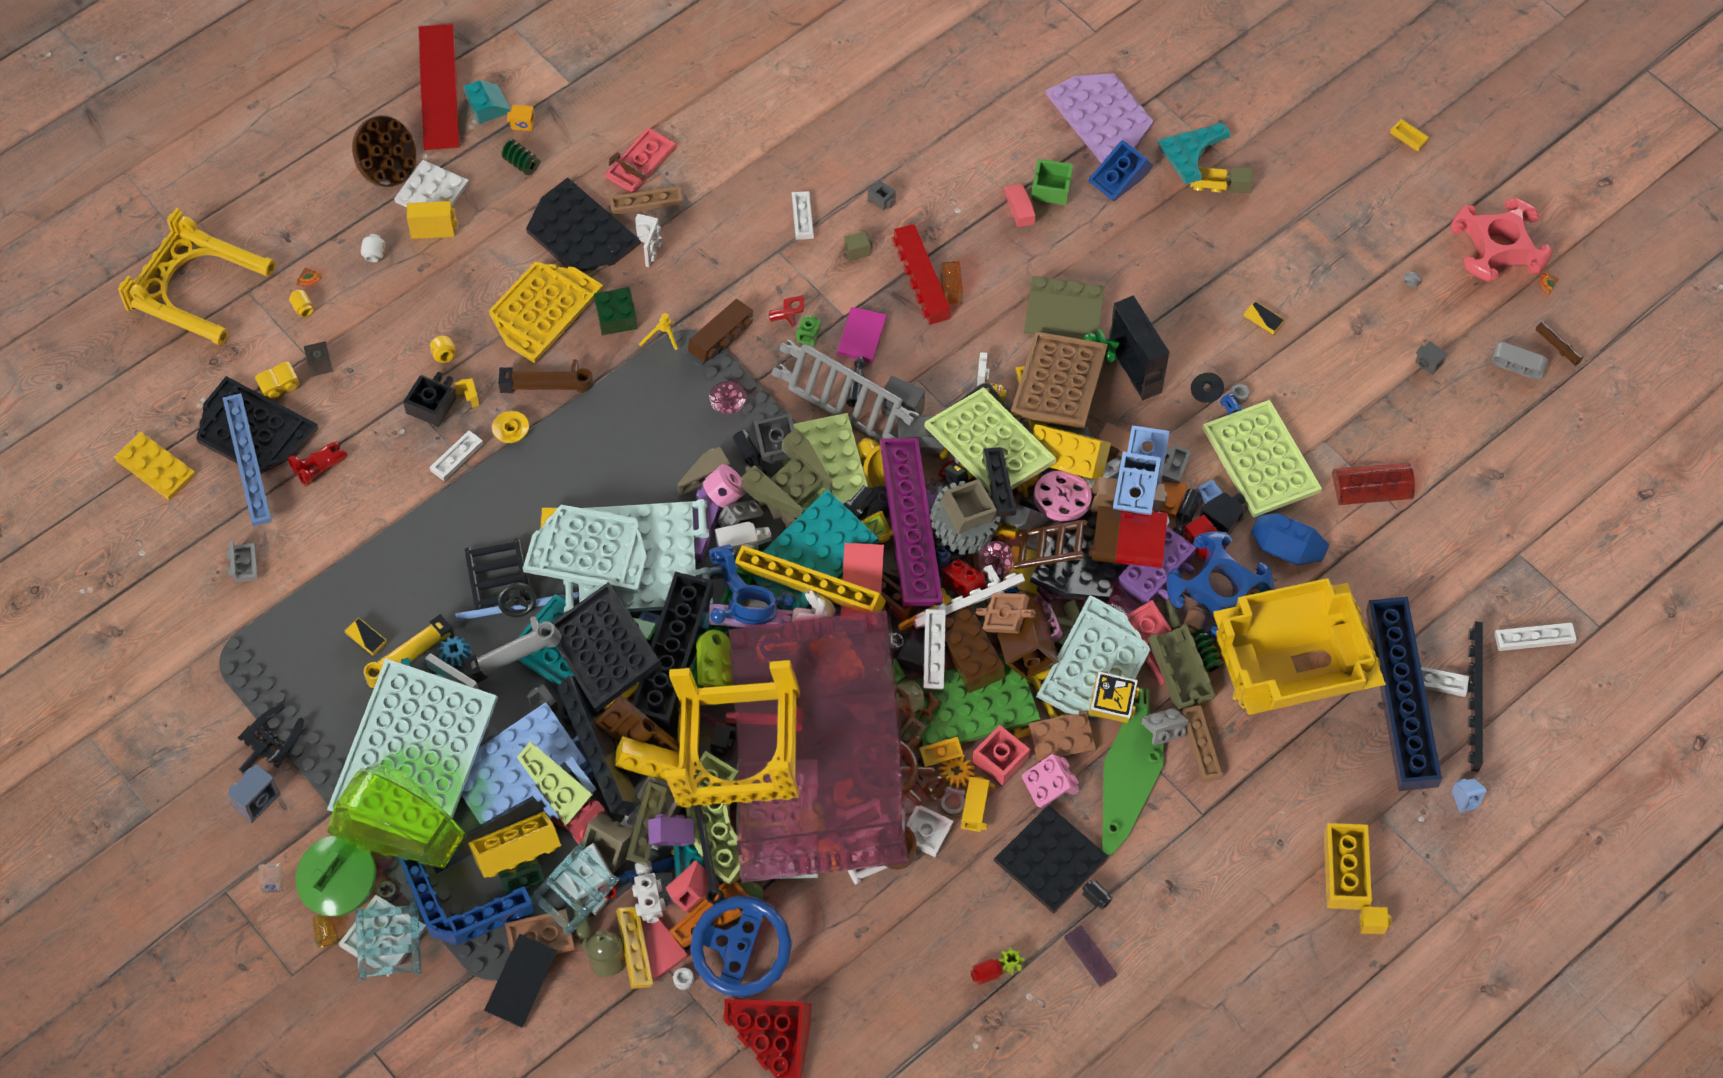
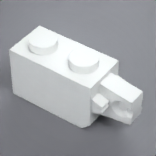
M751 522L715 529L718 547L730 544L733 547L734 556L739 553L742 545L759 550L758 545L771 541L769 527L755 528Z

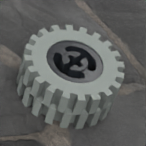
M960 481L958 486L965 484V481ZM954 482L950 484L949 488L944 487L941 493L939 492L930 511L932 532H935L933 538L936 541L940 539L942 541L940 545L943 548L946 545L950 546L949 551L951 552L958 549L959 554H965L966 550H968L969 554H973L976 548L979 552L990 543L1001 517H997L995 514L992 522L982 526L977 525L976 528L972 527L968 531L958 534L940 503L946 490L957 487ZM988 491L987 494L991 499L992 493Z

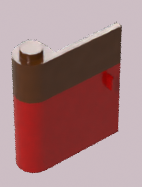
M1098 506L1094 545H1090L1089 556L1092 557V561L1162 568L1168 513L1152 512V515L1114 510L1113 507Z

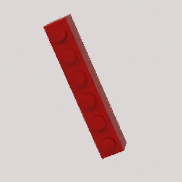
M915 223L894 229L892 243L898 249L897 253L900 262L903 261L905 275H909L910 287L916 292L917 304L922 306L923 318H927L929 325L949 320L950 306Z

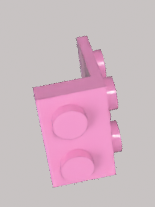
M1051 754L1023 773L1022 779L1037 807L1043 808L1065 792L1075 795L1080 791L1077 785L1079 782L1069 771L1070 765L1064 757Z

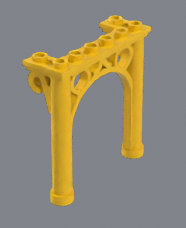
M176 208L168 216L167 220L171 232L163 239L161 246L153 253L148 264L144 265L138 278H135L133 281L130 276H127L120 283L118 291L127 311L134 308L210 339L214 344L222 346L228 338V329L178 309L168 300L167 288L172 275L185 262L204 255L223 258L267 277L273 274L276 261L268 257H261L197 229V224L192 219L183 216L180 209ZM192 245H196V246L201 247V248H198V249H194V250H193V246H192ZM179 247H188V252L181 255L176 254ZM159 272H161V280L156 278ZM154 285L161 287V290L155 294L148 293ZM163 298L165 305L157 302V300Z

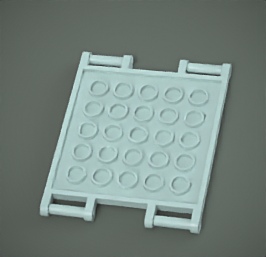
M699 499L692 502L583 508L637 518L647 557L638 593L614 589L629 612L663 610L675 571L710 579V568L704 567L696 570L694 549L695 538L709 537L706 521L707 500ZM694 509H698V530H693ZM563 579L566 593L564 614L575 607L573 586H579V603L602 586Z

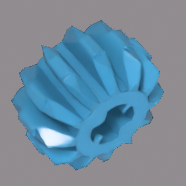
M456 635L452 640L447 637V642L441 641V647L438 648L439 659L453 668L459 666L462 669L463 660L472 656L470 644L466 643L464 638L459 640Z

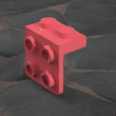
M589 798L566 826L561 818L557 820L553 816L550 820L552 823L568 830L575 841L582 845L588 823L600 812L607 816L609 815L600 802Z

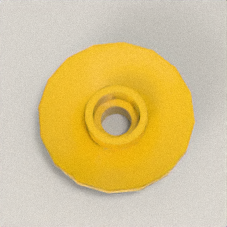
M517 411L503 412L492 423L493 435L503 443L518 442L528 434L529 430L528 419Z

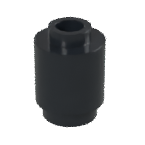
M1089 880L1082 887L1084 891L1082 895L1096 908L1099 907L1101 910L1106 908L1113 899L1110 896V892L1097 880L1093 882Z

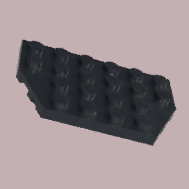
M568 177L541 197L526 227L527 233L566 268L568 266L575 267L583 273L596 270V267L614 265L641 244L637 236Z
M225 376L203 403L202 419H200V428L197 432L196 440L199 444L238 464L223 398L241 393L260 473L263 474L288 461L289 457L297 456L317 431L318 424Z
M1086 512L1076 520L1062 521L1061 524L1080 520L1088 521V526L1084 528L1082 545L1084 558L1037 566L1030 582L1064 598L1071 599L1072 596L1084 597V600H1087L1091 595L1100 601L1107 602L1127 564L1092 561V557L1089 556L1090 545H1094L1097 516ZM1077 529L1066 531L1063 554L1074 552ZM1058 532L1055 533L1044 557L1055 555Z

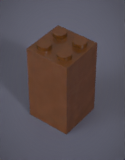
M1022 590L1016 594H1026L1029 597L1026 609H1034L1036 612L1035 617H1025L1019 633L997 632L1006 664L1027 680L1059 661L1043 607Z

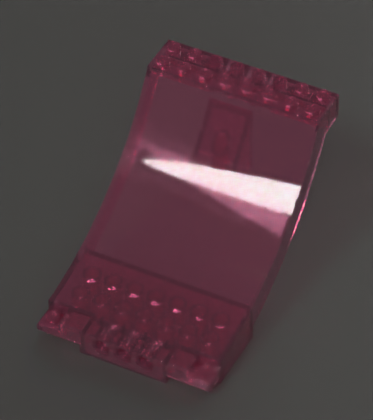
M881 610L730 629V658L733 686L773 683L770 662L790 660L800 688V698L796 699L795 781L799 789V798H792L791 800L772 799L767 802L762 800L750 803L739 802L737 848L742 883L907 863L909 859L905 835V800L896 693L897 683L887 611ZM778 699L735 703L739 780H744L758 774L766 768L768 762H771L777 748ZM770 775L764 776L763 780L766 783L772 782Z

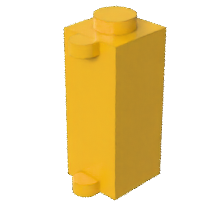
M980 776L969 778L961 829L977 832L987 830L988 825L982 822L988 790H994L995 784L989 783L990 780Z

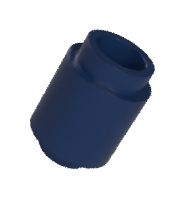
M940 547L935 549L939 578H942L941 569L950 564L951 553L946 548Z

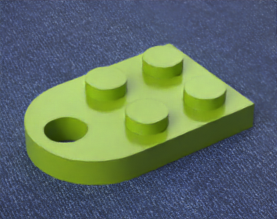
M709 630L702 634L697 641L698 685L706 687L735 685L733 645L730 639L721 631ZM712 637L717 639L718 645L713 642Z

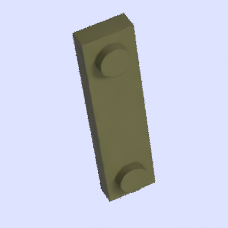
M649 781L645 784L626 856L627 860L644 866L648 863L652 845H649L648 820L656 818V815L661 813L667 788Z

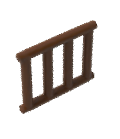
M1080 520L1019 531L1021 541L1018 561L1014 562V568H1028L1084 558L1082 545L1084 528L1088 526V521ZM1077 529L1074 552L1063 554L1066 531ZM1058 532L1055 555L1044 557L1047 534ZM1039 535L1036 558L1026 560L1029 537Z

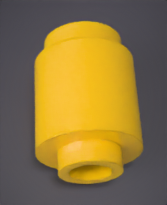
M295 290L291 293L289 301L296 313L302 318L310 316L314 309L304 290Z

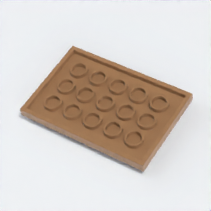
M1035 332L1012 405L1011 415L1085 429L1108 344Z

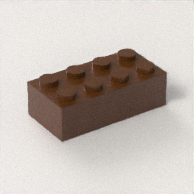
M970 605L945 616V650L969 693H972L1004 679L1005 672L1004 665Z

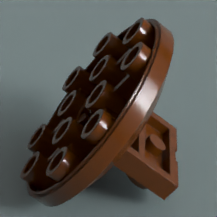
M378 115L366 119L357 128L353 137L352 153L356 167L364 178L380 187H393L406 181L416 165V147L413 136L405 125L393 117Z

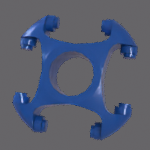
M1205 532L1197 535L1193 542L1195 547L1199 549L1206 547L1208 550L1203 567L1199 574L1189 581L1181 579L1179 570L1175 568L1170 570L1166 580L1170 603L1180 609L1186 602L1184 600L1185 597L1182 595L1184 594L1203 605L1214 616V611L1236 607L1238 597H1243L1251 589H1259V593L1274 590L1271 569L1265 563L1260 562L1255 568L1256 574L1252 573L1238 564L1223 548L1224 545L1227 547L1233 540L1226 532ZM1210 573H1220L1229 579L1233 588L1231 597H1222L1214 592L1209 583ZM1215 624L1208 632L1214 639H1217L1216 630H1218V627Z

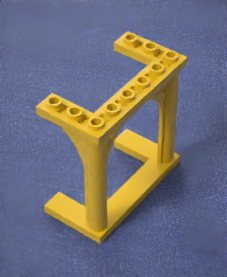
M790 660L770 662L773 683L697 688L690 668L670 670L669 677L681 704L680 751L678 769L665 770V778L677 806H709L717 803H750L758 800L767 802L772 799L791 800L792 798H799V789L795 781L796 699L800 698V688ZM778 699L777 748L771 762H768L766 768L750 778L738 781L722 780L708 773L700 763L698 756L700 705ZM696 772H701L702 774L697 776ZM770 775L772 782L766 783L763 780L764 776ZM702 780H710L707 787L698 788V784Z

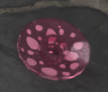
M731 381L716 384L709 393V402L712 408L724 414L739 411L746 401V393L743 387Z
M1001 541L987 543L978 556L980 571L986 566L991 565L999 579L1005 577L1013 566L1014 556L1012 550ZM998 558L1001 559L999 564H997Z

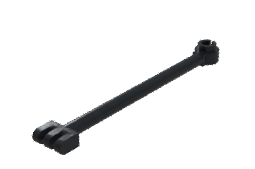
M694 805L709 884L706 900L714 905L724 899V893L717 886L702 805Z

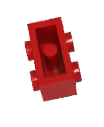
M960 559L941 569L943 585L958 595L963 596V598L970 596V592L980 588L981 591L986 589L985 575Z

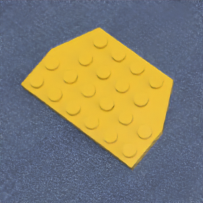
M534 262L489 310V315L506 346L536 363L594 300V293H599L604 288L601 283L575 267L561 268L554 264L546 265Z

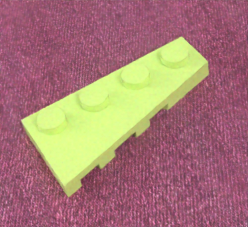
M531 741L517 756L566 826L593 794Z

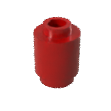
M989 959L973 965L970 974L974 982L982 985L998 979L1003 974V970L998 959Z

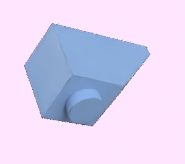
M1473 778L1458 780L1451 792L1461 813L1479 808L1487 791L1484 786Z

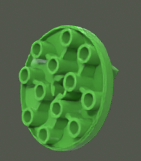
M332 835L315 842L303 854L296 871V888L302 902L310 910L327 917L344 916L358 909L370 896L376 880V866L370 851L358 840L345 835Z

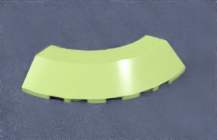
M707 751L703 753L700 761L708 773L722 780H741L736 769ZM702 780L698 784V787H707L710 783V780ZM731 804L702 805L715 874L728 885H731L747 872L755 860L754 853L741 842L731 827ZM694 805L686 807L687 818L694 819V844L704 860Z

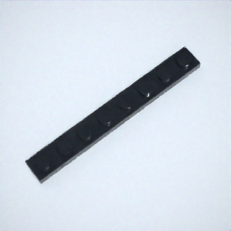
M1475 621L1473 627L1469 628L1468 640H1471V645L1468 648V657H1471V663L1468 665V674L1471 675V680L1468 683V692H1471V698L1468 700V710H1471V716L1468 718V727L1471 728V733L1468 735V745H1471V751L1468 753V763H1471V771L1479 772L1483 764V622Z

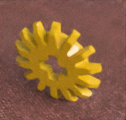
M965 756L961 757L960 760L957 758L944 762L942 764L945 767H939V770L944 771L939 776L943 775L946 777V782L950 781L949 787H952L953 783L956 784V788H959L960 783L965 787L967 786L965 781H969V775H975L974 772L970 771L974 769V766H968L971 760L963 762ZM956 766L960 767L959 769L963 772L959 773L958 775H954V772L951 771V769H955Z

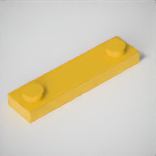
M636 907L618 908L616 913L631 989L651 987L653 980L640 916H637Z

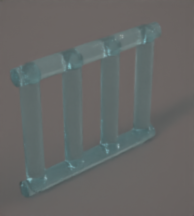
M581 843L570 852L530 897L532 903H537L564 929L563 932L566 936H569L619 881L617 876L613 875L612 877L588 855ZM577 857L582 859L607 882L599 891L594 889L570 866ZM563 872L592 897L585 907L556 882ZM549 888L553 889L578 913L570 923L542 897Z
M411 902L409 906L371 910L356 908L359 980H366V977L407 972L421 974L417 902ZM410 914V925L365 929V918ZM411 933V944L365 948V938ZM412 952V964L366 968V957Z

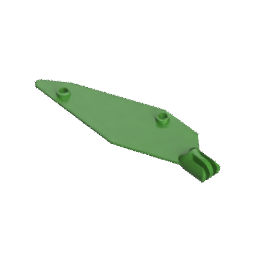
M1139 688L1136 703L1135 699L1133 701V706L1136 707L1134 717L1130 718L1127 723L1122 724L1104 760L1102 851L1109 857L1129 836L1163 768V743L1154 746L1152 744L1153 734L1141 724L1142 717L1151 715L1149 712V689L1147 688L1144 692V703L1143 688ZM1110 827L1114 828L1115 832L1111 831Z

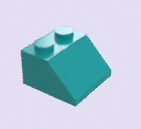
M478 80L464 86L466 100L479 124L506 115L508 111L511 112L498 85Z

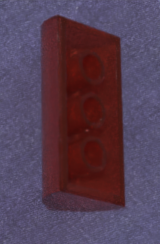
M1410 463L1337 468L1332 470L1338 505L1414 498L1415 479Z

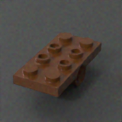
M621 695L595 721L596 725L617 741V747L622 737H627L675 752L680 751V744Z

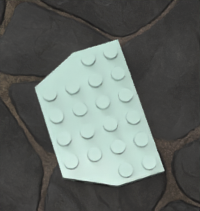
M560 505L555 510V513L546 520L541 529L532 535L523 571L596 586H603L609 582L614 589L638 593L647 557L637 518Z
M1090 595L1057 656L1059 662L1051 667L1036 697L1069 715L1086 711L1087 716L1097 717L1088 715L1098 672L1135 680L1150 651V647L1142 640L1139 632L1133 628L1128 621V617L1123 612Z

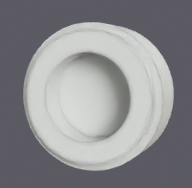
M685 967L677 969L673 975L675 986L681 990L689 989L694 983L693 972Z

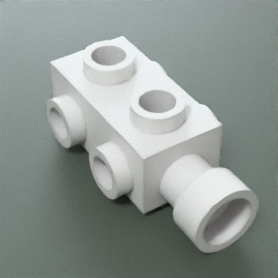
M650 861L645 866L636 863L635 870L639 876L634 877L635 885H632L634 897H638L639 902L635 904L637 916H641L642 920H647L648 923H655L659 921L660 917H663L662 911L666 910L664 898L660 899L659 892L663 891L661 880H656L655 873H651L652 865Z

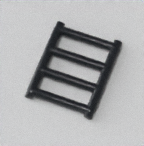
M520 538L514 539V542L473 550L470 547L465 548L475 610L497 604L498 596L481 599L479 590L520 582L530 586L528 573L523 571L525 556ZM516 550L517 558L475 566L473 557ZM519 566L520 575L478 583V573ZM523 589L524 599L526 601L530 600L529 593ZM508 594L504 596L503 603L509 600Z

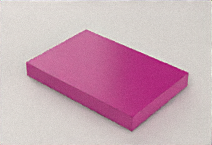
M851 307L837 355L854 359L862 356L864 361L873 363L887 315Z

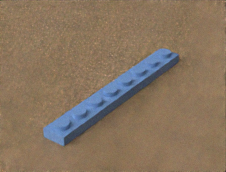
M242 394L224 397L223 402L252 525L254 527L270 523L272 520Z

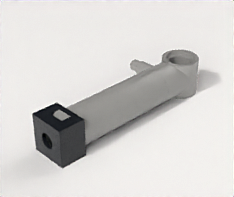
M532 616L530 618L532 632L480 657L473 655L464 659L463 662L468 677L477 683L488 679L487 674L546 646L555 647L561 641V633L551 622L539 624L536 617Z

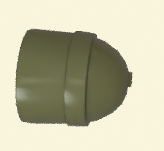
M597 930L596 934L588 941L586 947L592 971L602 977L614 976L626 966L623 943L618 935L612 932Z

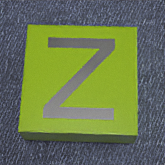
M876 515L863 522L876 537L887 533L880 515Z

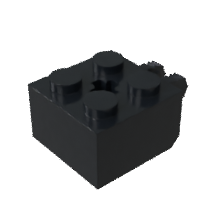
M439 371L433 379L420 375L403 401L406 414L439 427L457 399L455 388L451 387L453 378L448 376L444 383H441L443 373Z

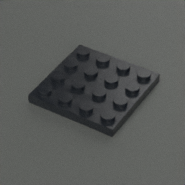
M1048 805L994 858V862L1055 914L1109 859V856Z

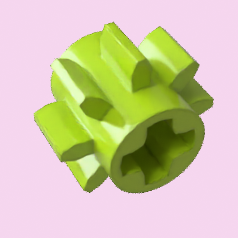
M1010 947L1006 953L1002 951L1001 957L1003 959H999V962L1003 965V973L1007 971L1013 975L1016 970L1021 972L1022 966L1020 964H1023L1025 959L1020 958V950L1016 952Z

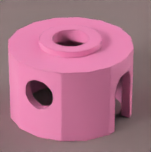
M720 465L703 482L708 496L722 508H725L728 504L735 503L746 494V491L741 487V477L728 465ZM719 488H725L726 495L719 494Z

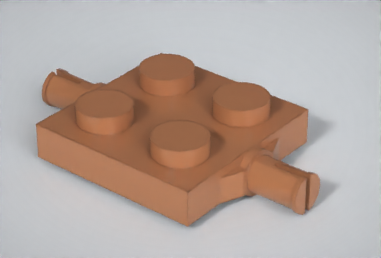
M993 593L987 608L978 607L976 609L978 610L976 611L977 616H985L982 629L986 632L1019 633L1023 619L1025 617L1034 618L1036 612L1034 609H1026L1029 597L1026 594Z

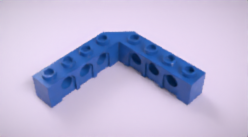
M415 849L398 856L404 875L431 937L454 945H460L505 926V923L517 921L534 913L532 902L525 886L514 890L512 894L500 899L495 898L494 901L481 907L476 906L473 910L462 915L457 914L446 918L439 904L436 892L433 890L428 873L425 871L418 850Z

